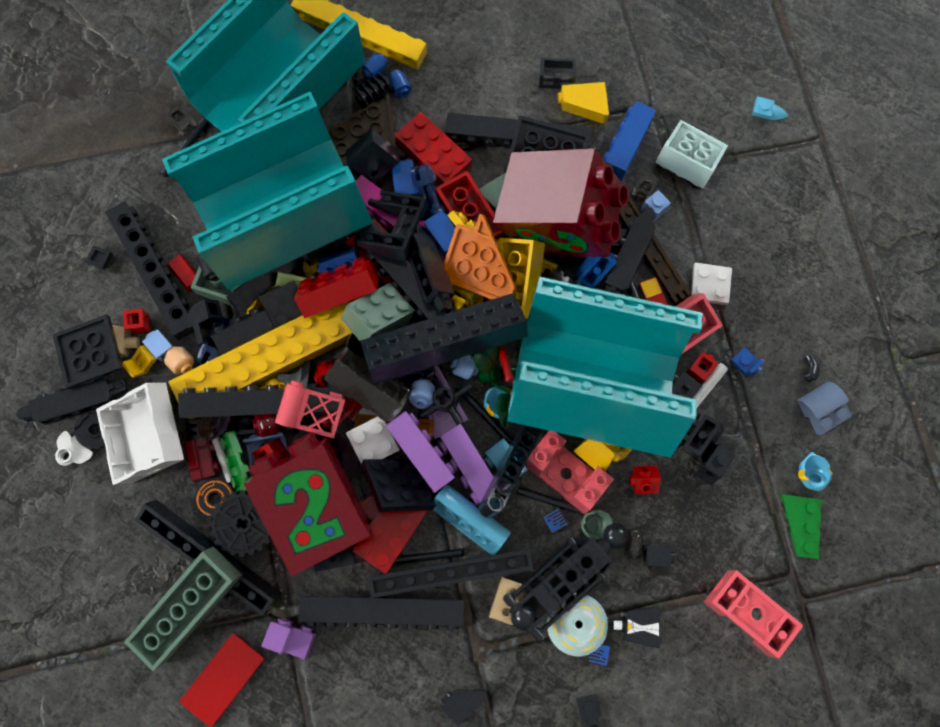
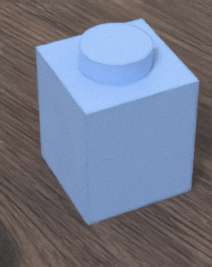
M657 190L645 200L641 211L643 212L646 207L653 208L654 217L652 222H655L667 211L671 202Z
M158 329L147 334L146 339L142 341L162 363L164 362L166 352L174 347Z

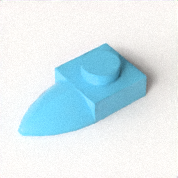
M758 96L755 99L752 116L769 120H781L789 115L783 108L774 104L775 100Z

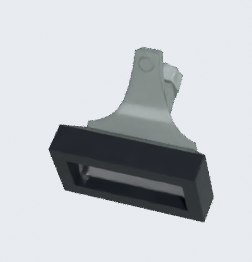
M304 361L303 366L296 373L278 374L277 380L285 384H291L292 380L303 383V387H307V383H316L314 376L318 365L310 361Z

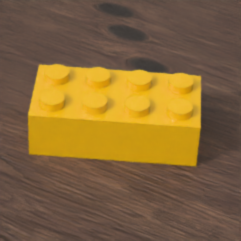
M500 238V251L517 287L514 295L527 319L539 277H541L545 243L535 240Z

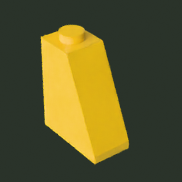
M605 82L562 85L561 92L558 93V103L562 105V111L602 124L607 123L609 110Z

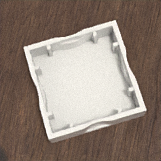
M145 383L128 392L124 397L113 400L96 409L101 434L106 446L107 461L113 485L134 483L184 460L166 383Z

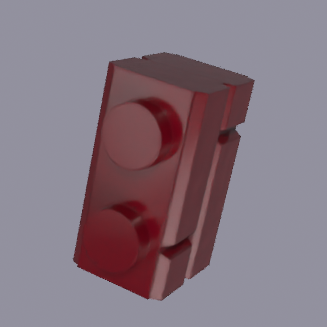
M207 437L206 439L199 438L184 442L191 481L198 483L218 478V472L221 471L219 461L215 460L214 453L216 451L212 440Z

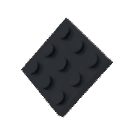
M107 314L52 334L66 389H72L123 370L111 318Z
M363 459L361 467L379 512L433 510L436 503L426 480L410 459Z

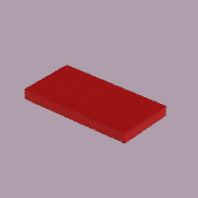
M235 632L232 633L179 702L208 727H213L265 660V657Z

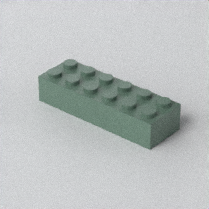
M214 547L203 551L124 643L152 671H155L169 660L241 578L242 574Z

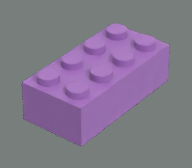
M405 411L386 425V427L435 493L455 478L453 474L456 471L449 462L445 464L441 459L444 455L440 449L430 444L429 441L432 438L426 430L423 429L421 431L417 425L420 422L413 413L408 414Z
M459 424L441 435V442L439 444L444 455L450 456L449 463L456 472L459 471L462 485L465 489H470L472 493L470 498L478 506L493 479V475L466 431Z

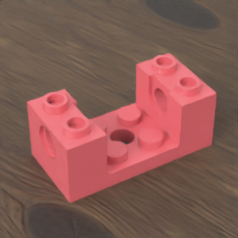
M548 431L531 452L525 466L585 515L591 510L614 478L599 466L593 471L563 447L566 442L564 438L556 432ZM562 469L570 471L571 477L569 479L562 478L560 474Z
M737 570L727 571L704 601L719 616L728 617L753 638L754 641L752 643L769 657L779 659L803 627L799 621ZM754 608H758L761 611V617L758 620L753 619L751 615Z

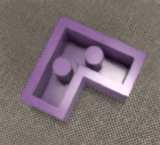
M282 618L270 622L261 647L280 654L285 652L306 659L316 634L312 632L310 627L301 625L299 628L293 625V621Z

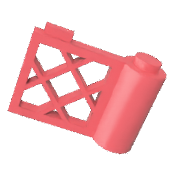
M292 380L291 384L287 383L275 423L334 438L345 403V399H342V394L330 391V395L310 390L304 388L303 383ZM309 394L317 396L321 402L311 409L307 403ZM330 401L339 402L338 409L330 414L325 404ZM323 406L327 416L317 421L312 411ZM310 413L315 422L309 426L301 425L302 417ZM330 419L333 425L331 431L327 432L323 431L319 424Z

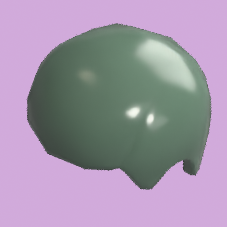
M593 509L588 511L582 518L581 529L587 537H593L594 540L602 539L604 529L613 523V519L607 512Z

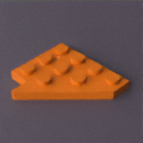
M479 214L475 229L457 224L443 264L451 284L489 299L499 298L512 293L515 294L516 284L485 215Z

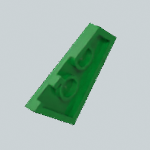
M235 431L223 433L220 442L223 450H226V465L228 469H231V484L233 488H236V491H245L246 489L243 484L248 480L249 469L240 459L242 458V450Z
M781 494L780 498L784 504V513L791 530L790 536L796 557L819 559L822 499Z

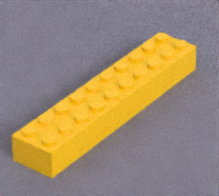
M351 301L305 319L302 315L168 381L177 401L178 393L183 392V388H196V391H204V387H217V390H225L226 386H237L238 389H246V386L249 385L260 386L264 382L278 377V374H284L302 365L304 361H310L346 343L352 331L341 320L346 305L351 303Z

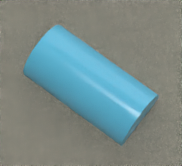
M448 484L442 488L434 499L436 506L433 511L492 556L498 552L511 534L509 530L492 517H483L479 507Z

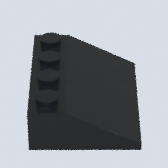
M519 115L504 173L507 171L510 156L513 152L587 149L590 135Z

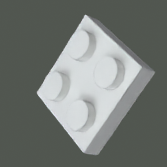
M694 263L691 295L704 293L709 303L728 305L732 268Z
M383 415L346 432L361 463L363 459H383L400 450L393 435L386 427L387 423Z

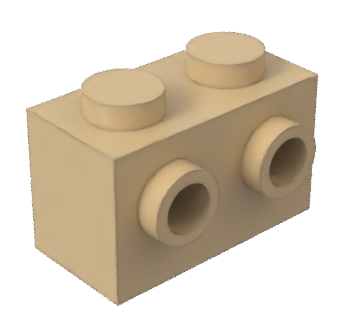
M501 577L489 617L513 625L511 613L508 611L511 607L507 606L503 601V596L507 592L508 594H513L523 584ZM527 590L519 594L515 601L521 600L527 594Z

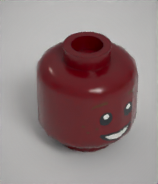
M277 414L255 415V419H252L255 434H259L263 438L279 433V426L281 425L275 423Z

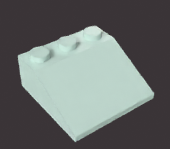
M680 120L655 163L659 164L662 168L674 172L677 176L692 182L695 186L704 188L728 145Z

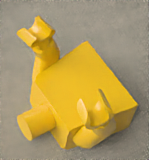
M584 439L574 452L592 468L596 469L599 466L606 472L613 462L625 459L633 449Z

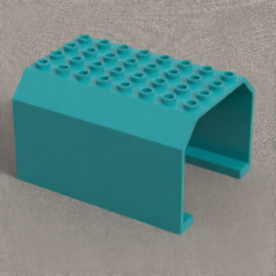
M227 0L166 60V63L186 99L203 117L222 132L310 91L320 110L365 63L358 22L345 12H342L322 34H319L299 17L287 0Z
M311 91L162 159L170 178L177 180L193 202L206 227V231L193 236L199 254L228 290L373 223L348 166L344 167Z
M539 277L527 318L528 337L522 339L507 421L671 458L696 419L697 400L673 395L672 386L677 364L692 334H699L701 331L702 313Z

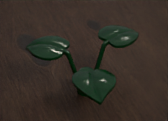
M498 347L474 353L473 359L476 368L479 370L480 381L489 383V386H494L505 392L499 394L496 406L500 423L503 428H507L513 423L507 421L511 395L509 390L495 383L501 379V373H504L503 369L496 368L495 362L499 359ZM520 349L518 350L517 355H516V361H517V363H518V358H519ZM512 367L511 371H516L517 367Z

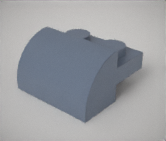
M830 381L797 400L804 416L810 419L817 435L826 433L852 417L846 404L849 401L848 397L838 385Z

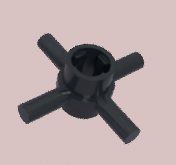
M435 374L430 376L429 380L436 390L434 404L421 411V417L425 419L440 410L442 412H449L456 426L459 424L463 425L464 422L456 407L458 405V398L473 389L471 383L468 382L453 391L443 388ZM445 396L451 399L450 402L448 401L445 405H442L445 402L443 399Z

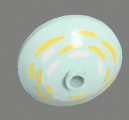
M586 595L547 630L551 641L560 651L571 656H585L596 651L603 644L608 631V620L602 606L594 598ZM559 606L553 614L556 615L562 608ZM578 620L582 622L580 629L575 627V622Z

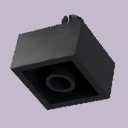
M370 128L346 150V163L375 184L400 163L399 152L389 141L373 128Z

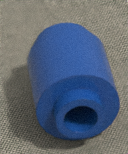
M380 53L373 55L362 65V74L367 79H370L372 76L376 77L377 73H382L388 65L386 58Z
M401 70L392 71L388 77L395 96L407 97L412 88L405 74Z

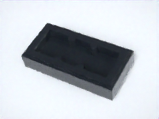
M350 546L315 564V572L354 565L353 547Z

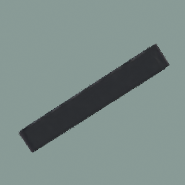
M520 425L479 505V511L483 517L491 518L503 510L543 429Z

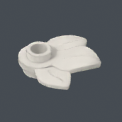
M67 431L62 432L57 439L58 450L55 458L60 465L68 466L73 462L82 464L93 455L91 450L83 447L76 440V437H71ZM69 453L68 459L65 460L64 455Z

